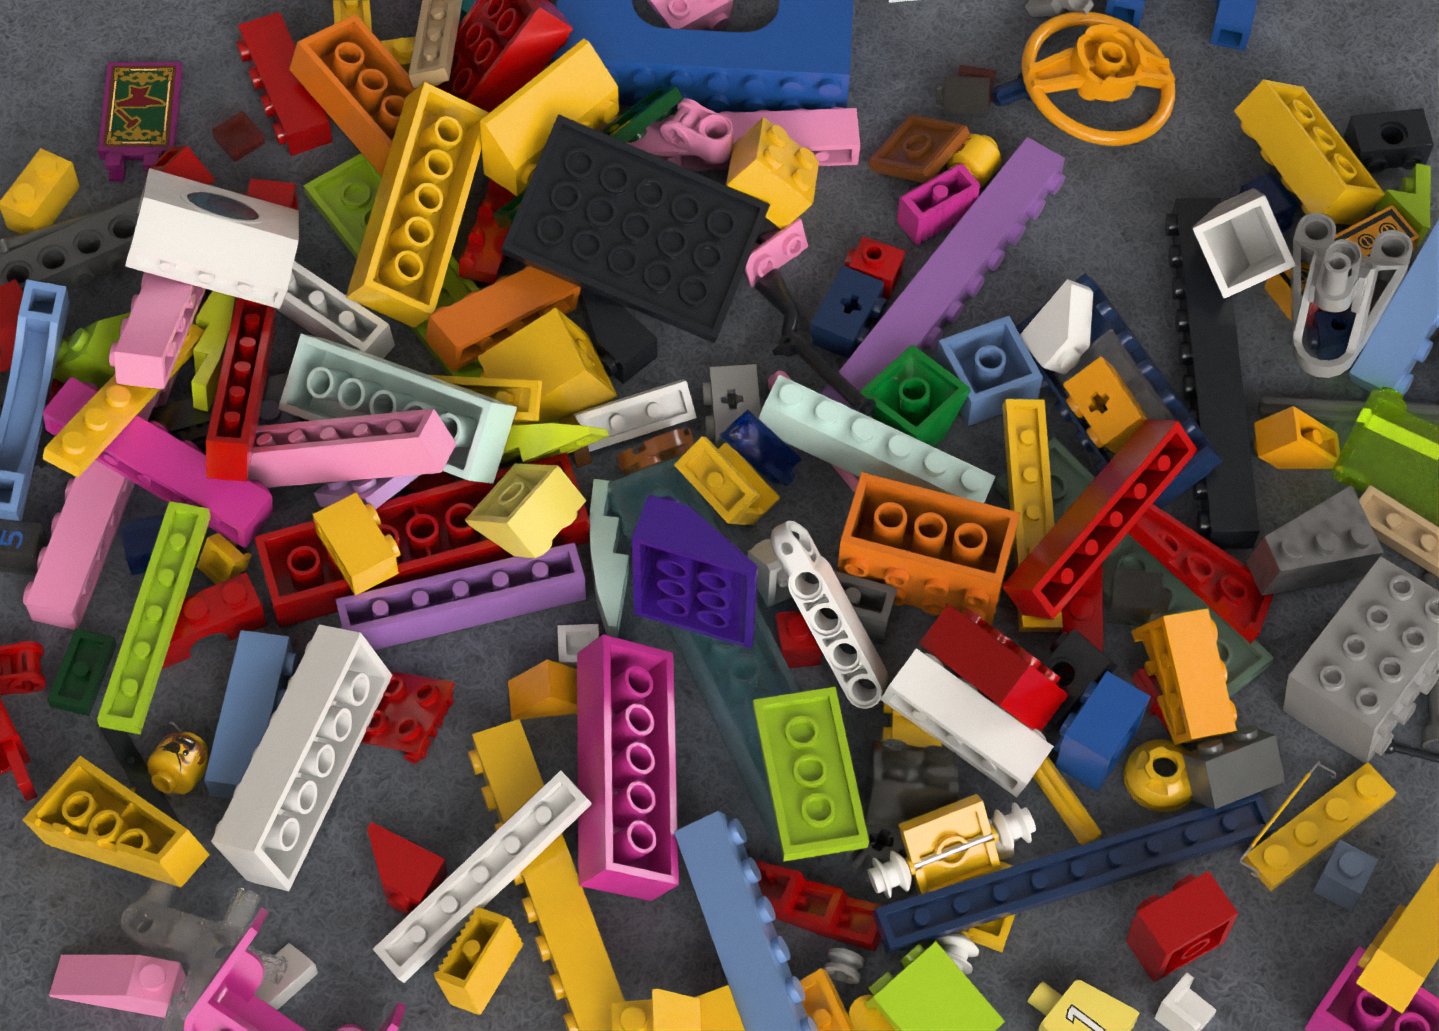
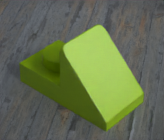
M1416 163L1410 175L1402 179L1399 191L1388 189L1384 192L1385 196L1378 202L1376 212L1393 205L1420 236L1416 246L1418 247L1430 229L1431 166Z

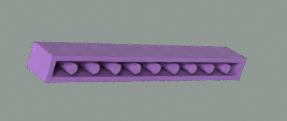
M1026 137L839 370V373L858 391H861L912 344L923 353L927 348L933 350L942 338V329L946 323H955L961 315L965 299L969 295L975 297L979 293L985 281L984 275L989 269L995 271L1000 266L1005 256L1004 250L1009 244L1015 246L1019 242L1026 228L1024 226L1029 218L1033 220L1038 218L1045 206L1046 201L1044 199L1049 193L1055 195L1060 190L1065 180V175L1062 174L1065 158ZM829 384L821 393L836 402L854 409Z

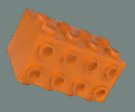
M861 472L840 541L837 572L897 587L896 606L905 604L921 608L927 614L940 616L947 605L950 604L960 613L969 608L992 626L1012 553L1020 512Z

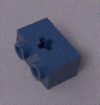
M842 265L811 322L810 335L813 339L812 344L849 359L872 331L869 328L872 320L879 321L883 315L887 304V299L883 298L884 282Z

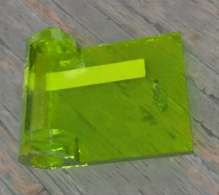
M1382 387L1381 390L1374 389L1370 392L1333 466L1331 475L1337 481L1348 486L1352 485L1354 489L1363 493L1371 485L1439 527V426L1406 412L1407 405L1403 401V395L1389 387Z

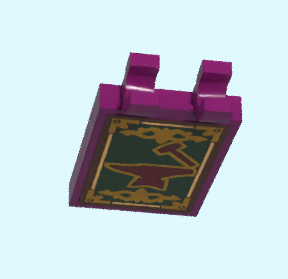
M108 62L98 153L100 160H105L106 170H109V182H124L126 160H143V169L148 170L170 147L176 146L183 78L182 62Z

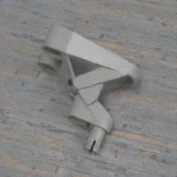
M1311 213L1300 219L1293 238L1291 256L1296 266L1290 268L1292 352L1296 364L1304 372L1315 377L1330 378L1341 375L1351 367L1409 271L1413 243L1405 233L1398 230H1387L1380 233L1373 243L1369 257L1362 255L1360 247L1355 242L1345 239L1335 241L1336 225L1329 216L1322 213ZM1301 260L1310 264L1302 300ZM1378 277L1389 283L1369 314ZM1352 302L1351 312L1356 313L1345 354L1330 361L1311 357L1302 345L1309 304L1314 303L1320 309L1328 312H1342L1347 310Z

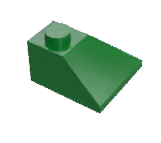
M912 344L859 392L866 398L873 399L876 402V407L871 414L873 419L935 447L947 434L970 393V387Z

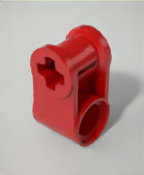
M21 641L11 645L0 646V695L39 692L46 687V678L41 674L40 659L44 656V647L40 643Z

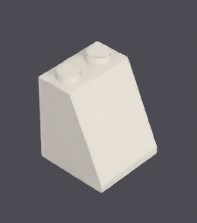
M1254 188L1219 203L1192 227L1223 298H1227L1296 266L1265 195Z

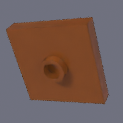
M909 114L871 157L868 164L871 170L876 173L925 183L936 176L968 139L970 132L967 125Z

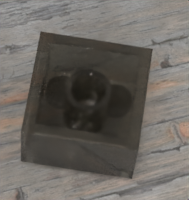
M873 739L864 783L866 824L899 829L898 824L957 802L959 782L956 752H950L941 746L935 745L927 746L926 748L907 745L905 742L897 739H887L885 741Z

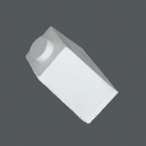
M1067 279L1020 334L1027 349L1043 368L1065 375L1079 363L1081 356L1090 347L1093 291L1089 287Z
M771 539L757 543L748 551V558L758 566L757 588L767 607L791 598L792 595L788 588V577L773 551ZM806 572L801 573L804 580Z

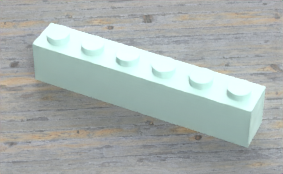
M778 375L755 425L756 429L860 477L861 472L981 503L985 502L996 477L781 375Z

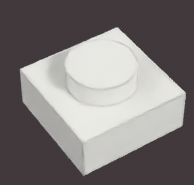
M598 624L557 625L560 664L577 669V653L599 638Z

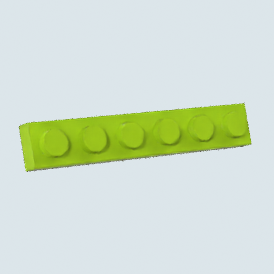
M169 501L97 717L99 727L141 734L211 518L209 508Z

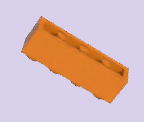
M527 265L525 269L511 276L505 275L494 284L480 291L470 292L462 300L448 307L442 306L436 309L429 316L425 340L453 372L477 360L479 355L552 309L557 308L564 315L576 310L581 287Z

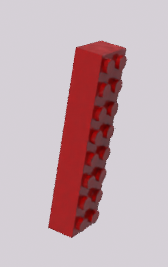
M567 452L524 463L559 466L580 492ZM512 467L498 470L493 484L465 479L391 499L379 506L376 512L380 518L381 525L378 527L384 536L390 534L393 537L401 554L396 558L399 574L364 592L516 557L476 531L465 521ZM584 504L577 511V518L569 526L562 528L553 538L551 548L575 543L578 546L590 542V520ZM314 521L254 537L279 628L338 612L335 599L354 595L319 538Z

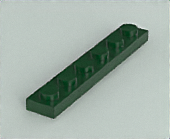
M658 86L599 132L625 143L635 142L647 133L646 128L654 121H662L673 114V107L682 101L683 97L676 86ZM526 189L492 214L499 227H511Z

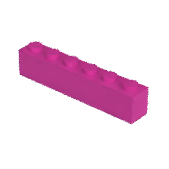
M71 376L42 411L46 431L56 436L100 389L90 382L82 383ZM138 415L95 459L167 503L172 501L209 508L211 518L208 527L245 549L273 513L272 494L262 483L256 480L243 482L206 478V455L203 454L197 445L187 440L180 441L170 435L169 431L162 424L156 421L148 422Z

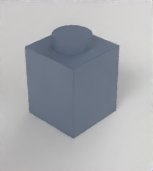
M1339 840L1313 892L1352 911L1379 859Z

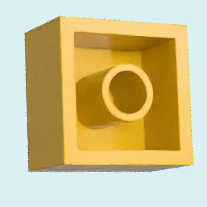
M762 117L733 144L726 186L770 204L766 218L783 230L813 204L819 161L808 148L801 147L794 142L781 126L773 125L765 117Z

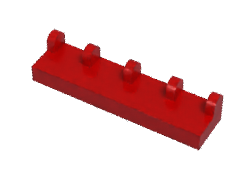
M492 179L489 180L485 199L479 206L474 228L470 230L468 235V244L465 252L461 254L459 259V277L494 284L498 280L505 262L506 255L501 254L500 251L510 229L499 227L492 214L516 196Z

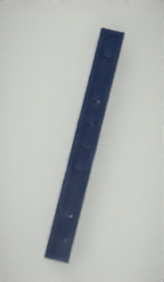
M1258 792L1217 809L1211 807L1201 808L875 908L872 915L888 954L1254 840L1270 821L1271 816L1261 793ZM1274 822L1262 837L1270 835L1275 831Z

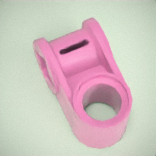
M684 98L680 101L676 114L670 121H665L660 128L662 136L671 145L695 154L709 163L721 164L731 158L733 150L732 122L726 116L709 110L692 99Z

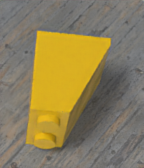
M557 308L552 309L478 356L484 370L480 373L481 378L542 381L539 420L513 421V425L549 423L617 397L588 334Z

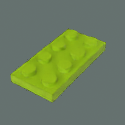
M836 687L754 699L752 707L783 861L868 848L869 839Z

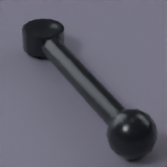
M1392 740L1384 752L1385 754L1397 752L1439 763V754L1399 745L1394 740Z

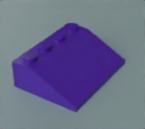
M648 494L632 536L634 614L752 649L755 636L758 566L690 506L682 504L673 497H656Z

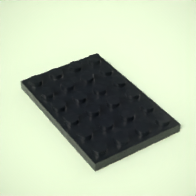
M558 114L500 253L715 343L770 204Z

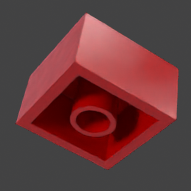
M1209 871L1197 878L1193 874L1187 875L1173 885L1172 892L1161 898L1158 894L1152 895L1136 907L1137 912L1130 923L1131 928L1125 941L1154 983L1225 943L1238 912Z

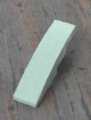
M594 479L590 508L591 571L597 607L606 635L618 638L629 576V555L616 553L619 541V518L607 516L610 501V481Z

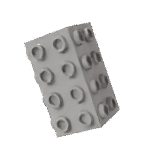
M1380 556L1288 675L1283 711L1365 764L1370 761L1375 753L1381 756L1393 740L1394 734L1391 731L1398 722L1402 725L1407 723L1416 709L1415 699L1421 692L1427 695L1439 678V674L1436 673L1439 669V591Z

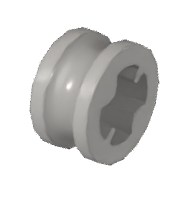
M829 949L827 957L830 962L824 964L823 969L827 970L830 978L848 984L859 983L861 974L858 972V969L864 968L865 959L858 953L848 949Z

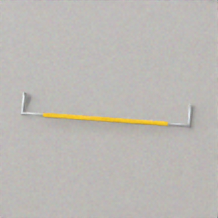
M1318 761L1250 844V847L1240 858V863L1256 872V874L1251 873L1252 876L1258 877L1259 871L1242 862L1247 853L1256 845L1317 766L1333 773L1334 776H1331L1333 779L1336 778L1335 771L1321 765L1320 761Z

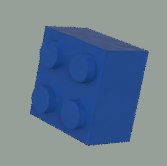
M1106 671L1099 683L1092 680L1081 697L1080 702L1083 704L1077 714L1071 712L1059 731L1061 737L1054 748V751L1059 753L1055 765L1056 768L1098 792L1138 732L1151 696Z

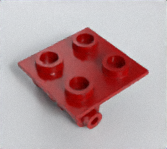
M390 671L393 676L386 691L383 693V697L373 714L374 716L369 726L366 728L361 743L406 751L403 757L413 764H418L420 759H425L427 756V750L432 742L428 736L431 738L437 737L438 731L435 727H442L443 719L449 707H452L454 703L452 699L454 692L452 689L455 683Z

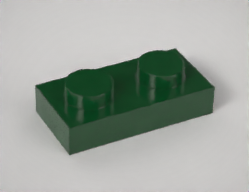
M75 628L47 699L50 707L90 716L117 645L114 637Z

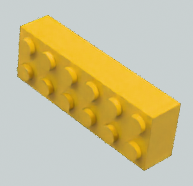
M426 82L422 83L405 98L346 294L347 299L413 328L429 319V316L436 309L481 153L480 120L487 116L489 112Z

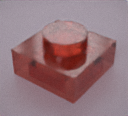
M243 111L212 129L213 138L234 162L265 144L264 134Z

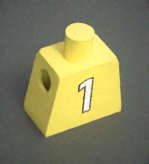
M1075 980L1063 996L1042 981L1028 999V1003L1046 1016L1041 1022L1038 1031H1131L1140 1014L1134 1008L1082 980Z

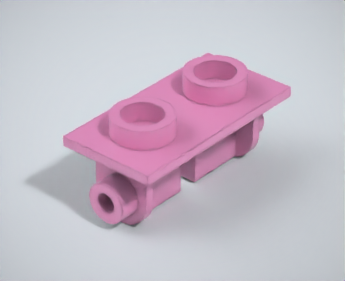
M800 218L783 230L777 226L760 237L761 245L755 242L744 270L751 288L769 271L780 268L808 248Z

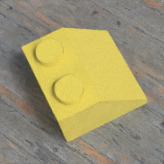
M514 464L465 521L469 526L513 556L537 558L551 548L552 540L560 530L569 526L577 518V511L586 502V499L557 465Z

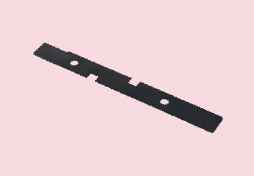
M99 727L140 797L181 824L163 792L158 789L153 791L149 783L152 782V777L148 772V767L128 733ZM129 757H134L135 761L133 763H128L127 759Z

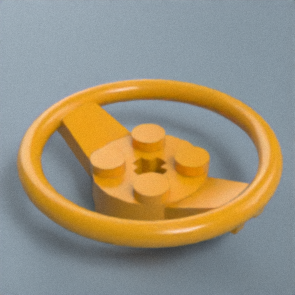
M1082 12L1061 14L1042 23L1031 34L1024 47L1021 62L1022 77L1031 100L1052 124L1075 138L1105 146L1130 145L1154 135L1162 128L1171 115L1176 90L1175 76L1170 69L1169 58H1165L1159 48L1144 33L1125 21L1096 12H1088L1087 15ZM1090 26L1085 34L1079 37L1073 48H1068L1036 62L1038 51L1049 36L1069 27ZM1137 85L1161 89L1160 103L1154 115L1144 124L1125 131H1105L1083 125L1061 112L1045 94L1077 88L1078 94L1085 100L1092 101L1097 99L1113 102L1128 99Z

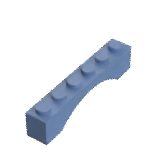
M26 279L18 314L10 376L0 417V522L21 526L44 423L42 411L48 405L70 305L66 286Z

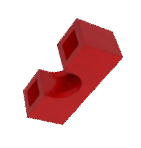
M247 572L184 598L162 669L191 658V647L203 637L223 633L231 641L239 637L241 630L253 632L267 626L262 604Z

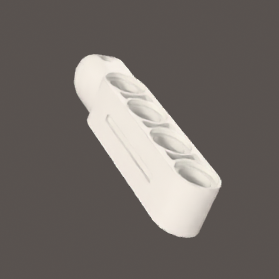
M787 521L776 526L771 533V545L788 577L789 591L847 699L856 707L863 709L874 707L880 701L886 688L888 673L831 565L820 555L811 536L803 526L794 521ZM792 531L799 534V540L793 535ZM810 572L818 578L819 583L810 584L802 578L801 573ZM830 608L836 612L838 618L828 619L823 616L820 609ZM839 644H850L856 649L857 653L847 654L842 651ZM863 678L869 679L875 684L876 688L866 689L860 685L858 680Z

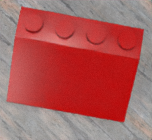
M477 0L458 25L450 79L434 87L490 113L546 69L547 63L555 52L568 41L573 27L549 0Z

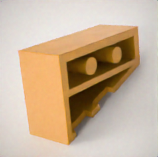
M1208 608L1162 616L1131 631L1135 642L1143 641L1150 661L1144 663L1148 676L1156 675L1163 695L1158 696L1157 700L1174 745L1220 737L1237 731L1235 725L1237 712L1234 703L1229 699L1226 686L1227 669L1219 656L1216 644L1218 631L1215 622L1210 618Z

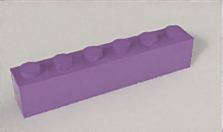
M575 543L550 548L545 554L537 558L511 557L335 600L342 629L362 633L373 650H378L586 600L585 576Z

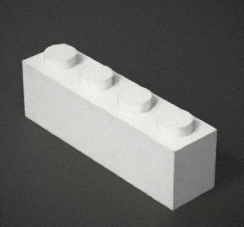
M294 261L287 293L280 309L277 308L276 310L316 337L329 339L384 359L395 346L389 324L360 304L347 299L345 294Z
M917 648L880 699L1015 797H1018L1054 747L1046 741L1045 736L1039 730H1032L1012 717V714L996 702H991L978 693L977 688L966 679L957 678L946 670L938 658L928 653H922Z

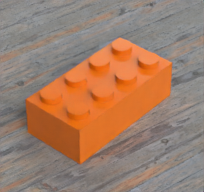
M354 14L298 41L289 70L382 176L405 98L418 87L413 88L406 70L363 21Z

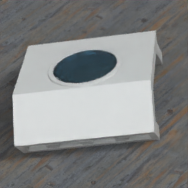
M149 168L137 210L139 215L125 267L280 309L288 290L299 241V210Z

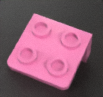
M734 0L647 1L664 22L665 28L720 31L729 23Z

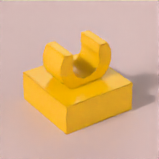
M217 533L207 538L197 568L215 584H219L245 571L252 555L249 552L243 555L236 548L237 543L226 540L220 533Z

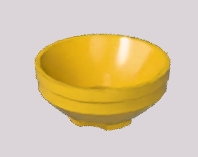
M1155 739L1139 745L1130 754L1124 767V784L1128 793L1138 804L1156 812H1172L1186 806L1193 799L1183 754L1189 751L1182 745H1174L1173 741L1165 739ZM1158 758H1168L1175 763L1177 772L1170 777L1160 776L1154 771L1153 762Z

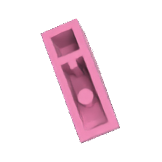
M61 954L49 996L176 1020L187 977L181 963L142 955Z

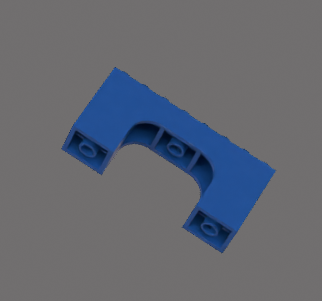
M557 0L556 8L564 15L573 27V30L570 32L566 44L552 56L551 64L583 38L589 41L618 86L619 105L633 106L658 86H676L683 99H692L701 106L716 113L724 111L756 112L759 110L790 111L800 108L807 110L831 109L834 107L847 108L853 0H779V9L775 18L765 27L752 32H723L656 27L646 23L636 14V0ZM676 104V105L673 107V109L676 110V111H678V109H677L678 104Z

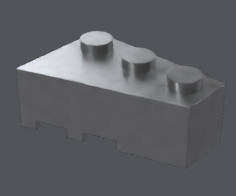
M1351 485L1266 535L1247 559L1246 563L1261 596L1365 576L1384 551Z

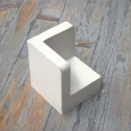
M1188 972L1161 1002L1154 1018L1169 1031H1202L1217 1011L1190 989L1194 977Z

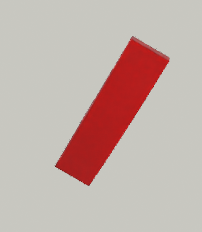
M754 860L761 873V880L758 881L761 893L771 902L776 919L833 940L876 951L881 936L872 913L875 908L884 905L848 897L843 888L806 880L801 871Z

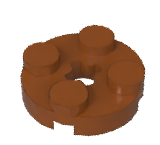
M683 428L644 441V446L638 449L639 453L634 454L633 449L630 448L618 455L616 459L627 481H631L648 474V469L658 464L661 465L662 469L673 466L695 444V440L690 428H687L685 431H683Z

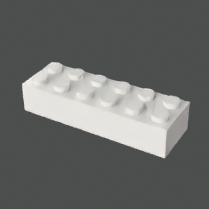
M324 625L318 626L312 640L306 646L305 654L295 674L288 682L287 690L277 710L271 716L269 726L259 746L253 752L251 762L241 782L235 788L233 798L222 820L216 826L215 835L211 842L247 881L285 891L290 890L362 741L366 728L369 726L374 716L373 714L383 697V693L386 691L393 676L360 632Z

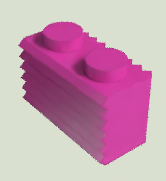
M959 163L900 196L898 214H896L898 217L896 218L897 223L916 245H921V241L927 242V238H933L934 234L939 235V232L945 231L946 227L951 228L952 224L957 225L958 220H961L977 200L980 183L962 163Z

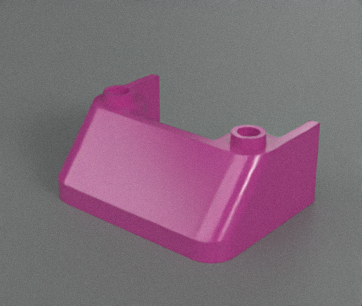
M261 907L223 960L188 1013L184 1022V1031H307L254 995L263 981L264 966L260 958L248 950L247 947L260 930L269 913L267 910ZM399 1001L378 1031H397L400 1027L406 1005ZM346 1024L335 1031L367 1030L359 1025Z

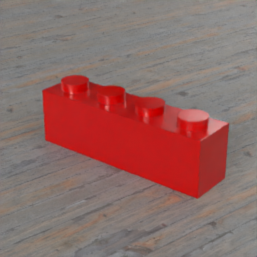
M280 11L239 24L241 40L235 42L241 61L243 63L249 61L252 67L247 69L254 90L261 88L264 94L260 96V102L266 117L273 116L276 123L272 124V129L278 145L286 144L290 156L332 143L330 123L324 109L289 70L296 47Z

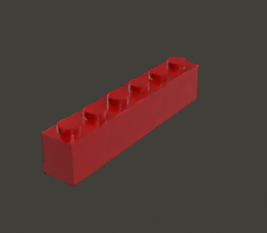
M238 297L236 299L206 438V478L247 482L276 335L277 308Z
M1146 419L1002 585L1023 615L1054 620L1198 451L1178 421Z

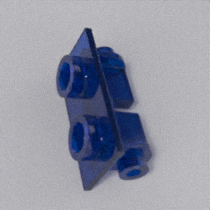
M746 410L719 434L725 442L772 483H782L784 486H787L794 480L793 467L802 460V457L751 411Z

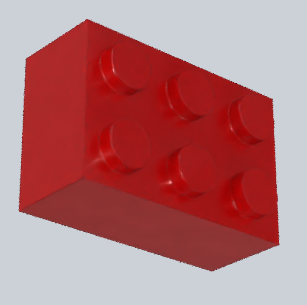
M948 604L919 642L921 646L1032 730L1037 729L1041 732L1069 696L1068 693L1056 685L1061 677L1023 648L1016 645L1003 633L989 625L969 608L960 613Z

